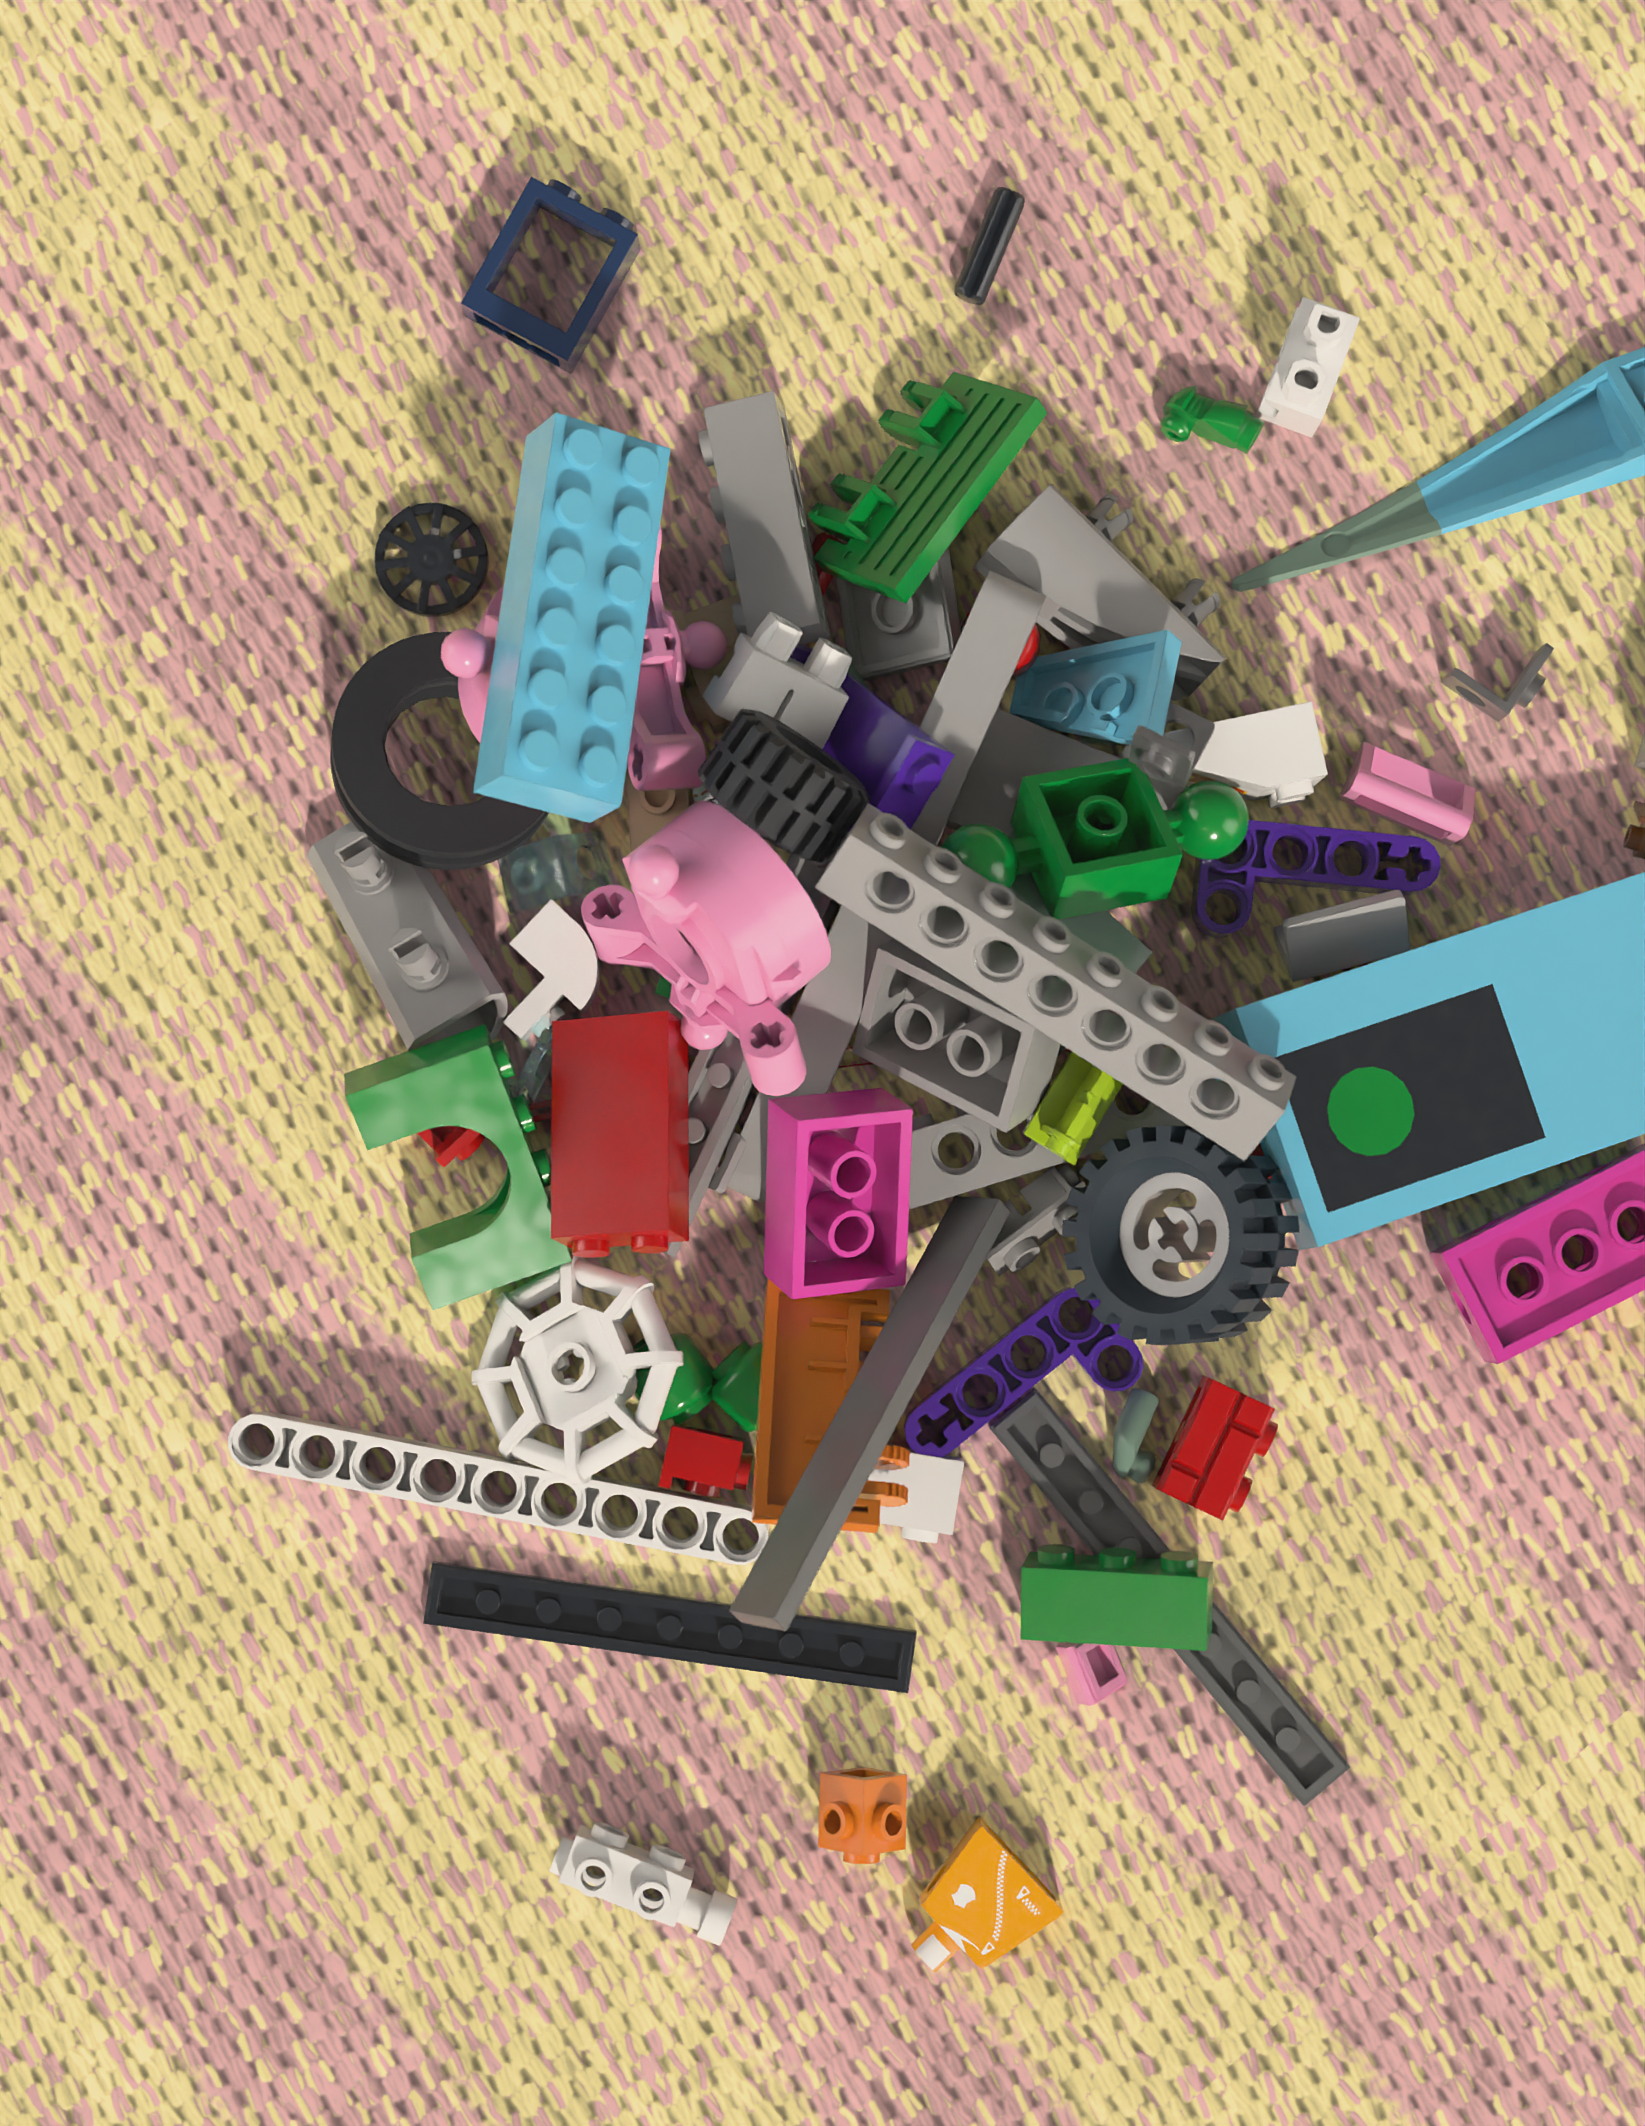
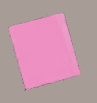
M1064 1642L1055 1646L1078 1703L1087 1706L1094 1705L1128 1683L1113 1645Z

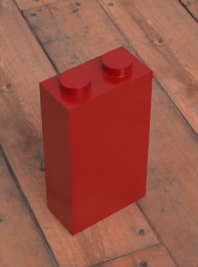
M670 1011L552 1021L551 1239L572 1249V1255L585 1258L605 1257L610 1254V1247L630 1245L633 1252L662 1253L668 1251V1243L689 1241L688 1043L681 1034V1020Z

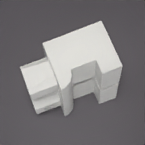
M1303 297L1299 308H1296L1277 358L1278 363L1274 366L1256 417L1313 437L1324 417L1360 318Z
M770 612L756 629L752 638L740 632L735 643L734 656L721 677L714 675L702 696L715 714L731 722L740 709L760 711L794 729L823 749L849 699V696L840 686L846 677L852 657L842 647L819 637L805 664L790 658L803 632L789 620Z

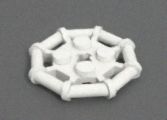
M571 1254V1262L551 1268L512 1292L502 1291L495 1302L499 1307L478 1369L471 1372V1384L479 1388L500 1440L498 1452L506 1460L514 1461L518 1459L567 1477L572 1485L587 1484L593 1474L643 1446L651 1448L659 1439L656 1429L676 1369L683 1366V1352L677 1351L653 1296L654 1284L644 1275L633 1277L585 1261L583 1257ZM588 1287L616 1298L605 1312L598 1311L583 1305V1288ZM561 1292L560 1304L536 1318L531 1314V1308ZM632 1311L650 1352L635 1353L623 1326L624 1321ZM519 1326L522 1329L519 1341L525 1342L520 1357L514 1356L511 1366L504 1367L517 1327ZM572 1353L576 1357L584 1359L583 1374L578 1381L571 1378L564 1379L563 1371L567 1370L570 1366L568 1356ZM650 1368L634 1415L625 1406L626 1400L631 1398L636 1390L637 1369ZM508 1382L513 1383L524 1410L519 1419H517L504 1387ZM612 1418L623 1428V1430L586 1449V1432ZM542 1423L564 1431V1450L534 1439V1433Z

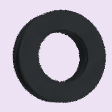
M432 632L405 638L389 645L366 661L354 674L340 697L333 721L330 751L331 774L337 796L346 814L357 829L368 836V840L389 855L416 866L438 870H462L479 867L507 856L529 840L549 814L546 811L489 796H484L473 803L456 806L427 802L405 789L389 768L385 750L387 732L403 711L423 700L441 697L459 699L458 677L445 668L441 659L442 643L452 632Z

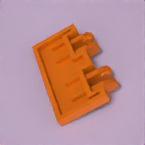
M767 1280L764 1301L751 1523L776 1525L864 1361H859V1352H870L883 1328L880 1326L861 1325V1321L886 1323L889 1315L890 1290L872 1289L791 1299L771 1280ZM886 1444L873 1469L902 1470V1468H907L909 1466L910 1452L901 1446H888ZM867 1480L841 1530L876 1533L880 1526V1506L901 1507V1505L908 1503V1487L900 1485V1483Z

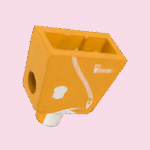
M979 1817L970 1826L921 1893V1906L934 1919V1922L911 1943V1946L918 1956L935 1972L960 1948L982 1969L1052 1923L1064 1911L1060 1900L986 1822Z

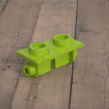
M1071 1051L1022 1134L1072 1165H1075L1123 1083Z

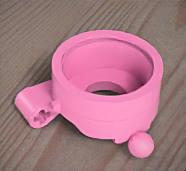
M661 523L626 769H629L632 784L638 791L690 789L702 786L703 783L697 771L706 760L705 746L700 734L695 732L684 712L680 688L685 681L686 663L693 668L706 670L715 667L723 661L727 650L725 634L714 623L698 621L692 623L684 630H680L671 611L664 610L659 585ZM504 585L490 602L476 629L461 628L453 631L445 638L441 648V659L445 668L458 677V692L462 711L479 743L482 736Z
M697 801L623 859L634 893L621 885L610 884L598 887L591 891L583 900L581 906L582 918L600 961L608 965H629L654 969L672 984L669 1001L683 1014L681 1034L690 1046L699 1050L712 1049L719 1046L727 1037V1032L730 1031L740 1040L752 1083L757 1090L766 1095L773 1096L788 1094L801 1085L805 1079L807 1069L795 1026L777 1007L829 965L831 958L829 939L807 893L769 844L758 833L724 807L709 801Z

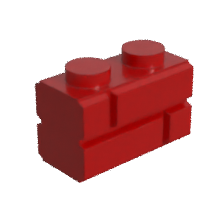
M1203 1375L1152 1486L1222 1521L1228 1509L1238 1513L1252 1486L1253 1480L1244 1476L1254 1454L1261 1457L1266 1455L1277 1433L1278 1424L1270 1420L1275 1408Z

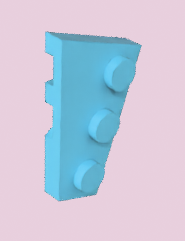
M1167 629L1038 656L1032 667L1017 677L1009 713L1047 729L1132 745L1133 735L1138 725L1144 726L1163 736L1182 641Z

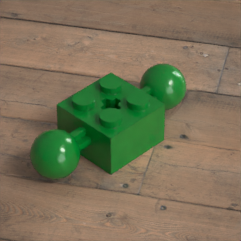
M1129 758L1025 776L1022 779L1010 821L1017 838L1009 839L1006 834L996 827L975 823L962 826L953 831L943 842L941 848L954 853L961 860L962 864L987 880L1002 884L1008 889L1012 886L1016 875L1031 872L1049 916L1059 920L1167 899L1183 856L1181 849L1193 857L1206 860L1218 859L1230 854L1238 848L1246 836L1249 814L1243 798L1234 788L1223 782L1213 780L1199 781L1189 785L1176 797L1171 809L1163 810L1148 775L1141 771L1136 764L1128 761Z

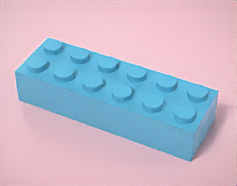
M557 412L526 436L473 789L474 793L588 823L621 807L670 448Z

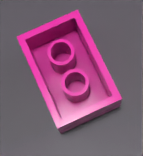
M884 1088L772 1098L768 1100L764 1275L791 1299L906 1285L913 1109Z

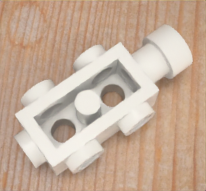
M595 1822L592 1829L580 1825L574 1841L562 1837L549 1872L560 1876L558 1882L578 1889L586 1896L598 1897L636 1912L644 1919L656 1920L675 1927L676 1922L698 1930L696 1937L720 1946L734 1912L737 1898L715 1889L712 1895L690 1887L695 1869L684 1865L687 1859L684 1855L656 1844L652 1845L650 1851L627 1843L629 1835L626 1832L601 1822ZM592 1865L598 1866L605 1874L594 1875L589 1872L587 1867ZM649 1888L657 1889L663 1896L652 1898L645 1893V1890Z

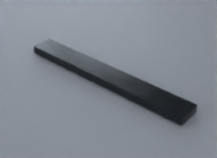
M436 1561L432 1562L423 1624L902 1693H908L917 1634L916 1630L798 1613L795 1614L787 1631L742 1623L729 1611L732 1604Z

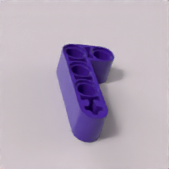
M1249 820L1246 836L1240 844L1242 855L1239 862L1225 864L1217 859L1206 860L1196 858L1191 904L1192 920L1197 929L1213 938H1223L1235 933L1249 920L1252 910L1254 882L1373 894L1400 890L1403 896H1411L1429 887L1436 880L1441 868L1440 855L1435 846L1429 841L1416 836ZM1286 839L1298 845L1302 853V861L1298 869L1285 870L1276 864L1272 854L1276 841ZM1346 845L1353 847L1360 854L1362 867L1357 876L1349 877L1336 869L1333 855L1338 846ZM1378 848H1382V849H1383V852H1382L1380 858H1379V849H1378ZM1408 852L1412 853V863L1422 865V872L1411 877L1410 881H1406L1405 870L1388 867L1378 872L1379 880L1374 879L1379 861L1396 862L1405 857ZM1221 893L1233 900L1236 906V915L1231 924L1220 925L1209 919L1205 905L1210 895Z
M1066 1287L1053 1294L913 1406L904 1422L905 1438L910 1448L917 1454L941 1458L953 1451L1071 1355L1093 1382L1110 1391H1123L1137 1382L1143 1370V1356L1133 1340L1116 1334L1120 1324L1103 1325L1092 1314L1101 1303L1099 1299L1085 1300L1091 1308V1319L1084 1329L1070 1332L1063 1328L1058 1314L1060 1306L1071 1297H1079L1074 1287ZM1032 1335L1037 1337L1043 1345L1044 1355L1042 1361L1032 1369L1023 1370L1017 1368L1011 1360L1010 1351L1012 1345L1018 1338ZM1119 1345L1126 1350L1129 1356L1128 1370L1123 1376L1109 1380L1101 1376L1097 1368V1359L1106 1347ZM975 1374L988 1375L993 1378L996 1384L997 1392L995 1398L985 1407L975 1408L969 1406L963 1399L962 1389L964 1383ZM951 1393L958 1409L971 1418V1421L965 1426L960 1427L957 1418L953 1417L942 1427L943 1434L946 1437L943 1442L936 1444L929 1438L921 1443L916 1439V1436L922 1430L917 1420L925 1414L933 1420L941 1417L949 1408L940 1402V1399Z

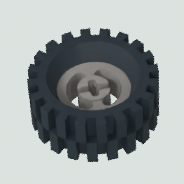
M1156 1125V1127H1139L1126 1131L1128 1139H1111L1101 1146L1100 1149L1107 1160L1088 1159L1079 1173L1088 1179L1090 1183L1088 1187H1071L1066 1203L1079 1207L1077 1220H1063L1062 1237H1076L1077 1251L1064 1254L1067 1270H1082L1085 1279L1074 1285V1288L1081 1300L1099 1299L1101 1302L1092 1314L1103 1325L1120 1324L1116 1334L1129 1340L1146 1339V1344L1149 1345L1219 1341V1338L1235 1337L1248 1331L1245 1325L1247 1322H1261L1272 1311L1262 1299L1283 1297L1290 1282L1277 1276L1280 1267H1296L1299 1252L1297 1249L1285 1248V1233H1300L1298 1215L1283 1216L1281 1204L1293 1198L1286 1183H1270L1268 1178L1279 1169L1269 1156L1249 1155L1244 1161L1190 1126ZM1185 1191L1193 1193L1197 1200L1195 1207H1167L1175 1197ZM1207 1252H1214L1211 1258ZM1209 1261L1207 1266L1192 1278L1185 1277L1179 1272V1263Z

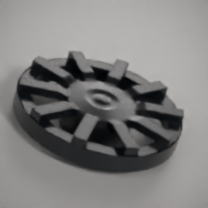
M436 502L408 506L395 515L378 535L379 538L374 557L378 580L389 598L399 607L412 614L424 617H440L457 612L467 606L477 596L485 582L489 565L485 539L473 520L452 506ZM433 514L430 534L424 535L415 517ZM443 515L460 522L445 538L440 536ZM406 522H408L416 538L413 543L394 534ZM468 530L474 538L476 546L453 550L452 545ZM389 542L407 551V557L385 560ZM478 556L479 560L475 575L456 566L458 559ZM408 567L410 572L393 587L388 579L386 570ZM452 575L470 584L466 591L457 598H455L447 582ZM418 580L422 583L418 603H413L401 594L414 581ZM431 585L440 586L448 603L428 606Z

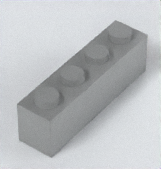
M770 391L703 408L707 429L699 431V442L707 467L715 466L718 486L710 488V499L718 524L726 523L730 544L721 545V556L728 580H737L741 601L732 603L733 618L738 635L741 632L752 638L766 616L773 612L789 620L802 630L803 634L798 641L799 644L816 642L819 637L824 639L831 638L816 562L813 559V546L784 406L776 393Z

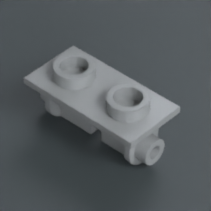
M1067 1163L1058 1170L1054 1166L1050 1167L1037 1179L1019 1191L1032 1208L1023 1216L1010 1199L1003 1203L1010 1213L986 1257L998 1276H1001L1009 1269L1012 1272H1016L1027 1267L1039 1255L1040 1245L1058 1232L1062 1235L1063 1220H1077L1079 1207L1067 1204L1066 1202L1071 1187L1087 1186L1083 1181L1080 1182Z

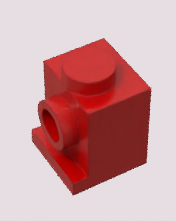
M673 1423L658 1486L670 1489L675 1477L685 1480L683 1490L709 1497L719 1498L721 1488L729 1490L735 1488L746 1491L754 1455L742 1452L745 1438Z

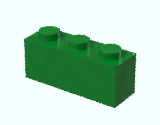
M1042 1545L1038 1547V1552H1029L1021 1567L1020 1640L1207 1651L1212 1635L1213 1562L1198 1561L1197 1554L1186 1551L1165 1552L1161 1554V1559L1138 1558L1136 1557V1551L1127 1548H1105L1099 1551V1555L1075 1554V1548L1068 1545Z

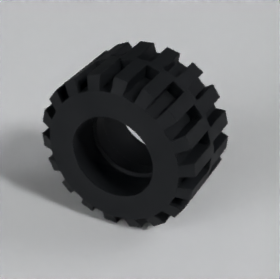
M740 709L697 771L700 780L709 794L736 818L780 848L799 858L812 862H828L870 800L866 789L859 779L835 758L794 729L763 712Z

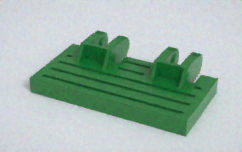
M952 372L941 388L921 382L917 383L914 380L907 381L901 389L900 395L903 396V399L912 408L922 412L920 417L917 418L899 411L895 412L893 409H887L878 421L881 428L895 438V440L903 441L905 444L918 448V450L898 445L870 483L849 475L846 476L844 473L837 474L831 482L830 488L833 489V492L842 501L852 505L850 510L845 512L817 502L809 511L808 517L825 533L831 536L834 535L836 538L845 540L848 543L845 545L828 538L813 559L829 575L906 604L1047 415V411L1037 397L957 372Z

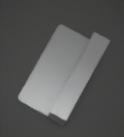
M1393 890L1286 918L1282 923L1283 925L1274 927L1276 945L1292 982L1410 951L1406 901L1400 890Z

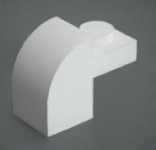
M551 899L509 943L545 977L503 1021L524 1041L533 1033L541 1040L552 1030V1021H560L565 1015V1012L559 1005L566 998L585 1014L592 1005L600 985V960L590 937L577 922Z

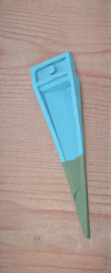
M1645 347L1602 362L1522 417L1416 482L1322 534L1235 577L1232 582V589L1238 592L1255 589L1645 476Z

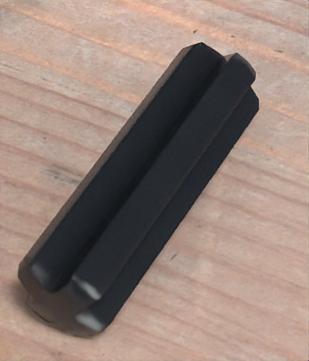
M1005 187L995 189L955 285V295L961 300L974 305H982L985 302L1024 208L1025 199L1018 192Z

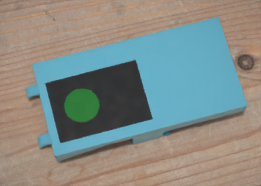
M1645 872L1236 1008L1211 1019L1222 1024L1233 1037L1255 1051L1278 1060L1285 1070L1296 1076L1285 1112L1260 1141L1264 1156H1269L1279 1168L1271 1175V1178H1268L1270 1183H1286L1293 1198L1283 1203L1287 1216L1298 1215L1300 1233H1293L1299 1250L1317 1248L1645 1134Z

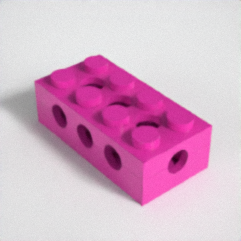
M1645 1143L1429 1252L1484 1362L1500 1364L1645 1290ZM1626 1208L1634 1214L1637 1222L1636 1232L1628 1241L1624 1240L1617 1230V1219ZM1571 1236L1578 1239L1583 1249L1582 1259L1573 1269H1570L1562 1258L1563 1244ZM1519 1263L1526 1269L1529 1283L1525 1292L1515 1297L1509 1291L1506 1279L1509 1270Z

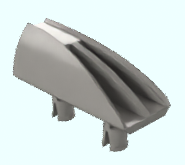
M1053 484L1049 485L988 547L985 554L974 567L985 578L991 570L1047 595L1036 622L1071 649L1168 629L1182 641L1170 700L1177 701L1184 697H1189L1226 658L1197 628L1211 613L1218 609L1220 598L1217 592L1195 606L1192 601L1206 581L1194 578L1170 601L1111 543L1114 538L1132 524L1133 514L1130 507L1107 521L1105 516L1118 499V496L1107 494L1084 516Z
M352 821L314 843L306 856L407 1049L412 1050L483 1024L486 1025L491 1040H494L506 1018L508 1006L506 995L429 869L404 862L389 855L368 840V836L359 831Z

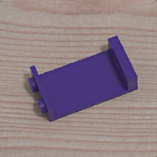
M797 643L790 658L805 664L813 649ZM847 673L840 687L849 696V699L823 750L859 779L870 797L868 804L882 813L896 816L911 830L931 794L939 786L942 776L955 754Z

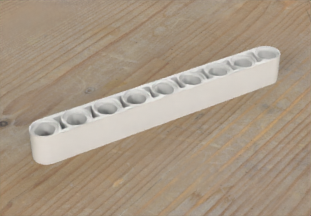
M256 1412L239 1419L232 1426L228 1436V1448L232 1458L239 1465L251 1470L729 1564L746 1565L756 1561L769 1538L768 1524L753 1523L759 1532V1539L752 1548L736 1550L726 1542L724 1528L730 1521L737 1518H745L751 1521L752 1507L748 1505L592 1475L587 1484L572 1485L567 1477L524 1461H508L504 1457L275 1412ZM254 1423L267 1426L274 1435L275 1445L267 1457L254 1454L246 1443L247 1432ZM313 1435L324 1436L333 1443L335 1458L329 1468L316 1467L307 1458L306 1446ZM373 1447L387 1449L396 1461L394 1474L388 1480L374 1478L366 1468V1456ZM443 1459L454 1467L456 1482L451 1490L439 1492L427 1483L425 1470L431 1460ZM504 1471L514 1478L517 1485V1493L513 1501L497 1503L487 1495L485 1481L489 1473ZM553 1483L569 1485L577 1496L575 1511L568 1515L553 1513L545 1503L547 1487ZM614 1495L630 1497L638 1509L636 1521L627 1527L613 1525L604 1513L606 1500ZM676 1506H684L691 1509L698 1519V1530L686 1539H678L672 1536L664 1525L665 1514Z

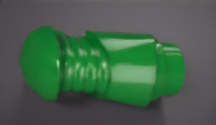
M1197 386L1181 389L1172 395L1162 407L1165 416L1160 422V428L1168 439L1174 442H1184L1188 440L1190 432L1193 431L1199 437L1232 449L1236 448L1245 454H1248L1265 423L1256 418L1254 413L1247 410L1248 405L1221 399L1216 401L1214 398L1202 396L1200 393H1196Z

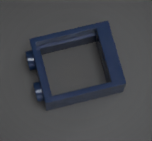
M531 177L463 298L461 305L468 319L572 374L641 250L637 233L633 232L634 224L618 212L603 208L601 213H598L581 204L582 197L580 194L566 184L550 179L548 185ZM540 208L613 247L567 332L556 328L493 293Z

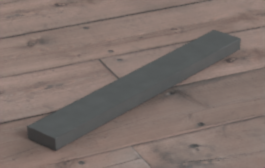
M954 1196L729 1610L742 1623L787 1631L1008 1218L1010 1211L1000 1199Z
M1036 1388L989 1426L990 1430L1094 1555H1099V1551L1105 1548H1127L1136 1551V1557L1161 1559L1162 1553L1171 1551ZM1212 1601V1635L1207 1651L1173 1650L1301 1804L1305 1806L1350 1768V1765Z

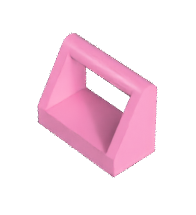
M1363 742L1338 800L1447 846H1451L1463 839L1470 828L1474 816L1476 789Z

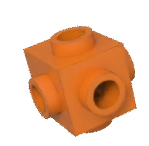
M850 1768L820 1772L818 1847L843 1852V1861L853 1864L880 1862V1853L904 1850L906 1848L907 1774L873 1768Z

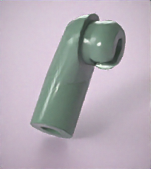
M1138 1388L1131 1389L1114 1427L1113 1469L1122 1479L1127 1476L1136 1483H1143L1149 1478L1156 1458L1153 1453L1140 1449V1445L1159 1404V1399L1153 1394Z

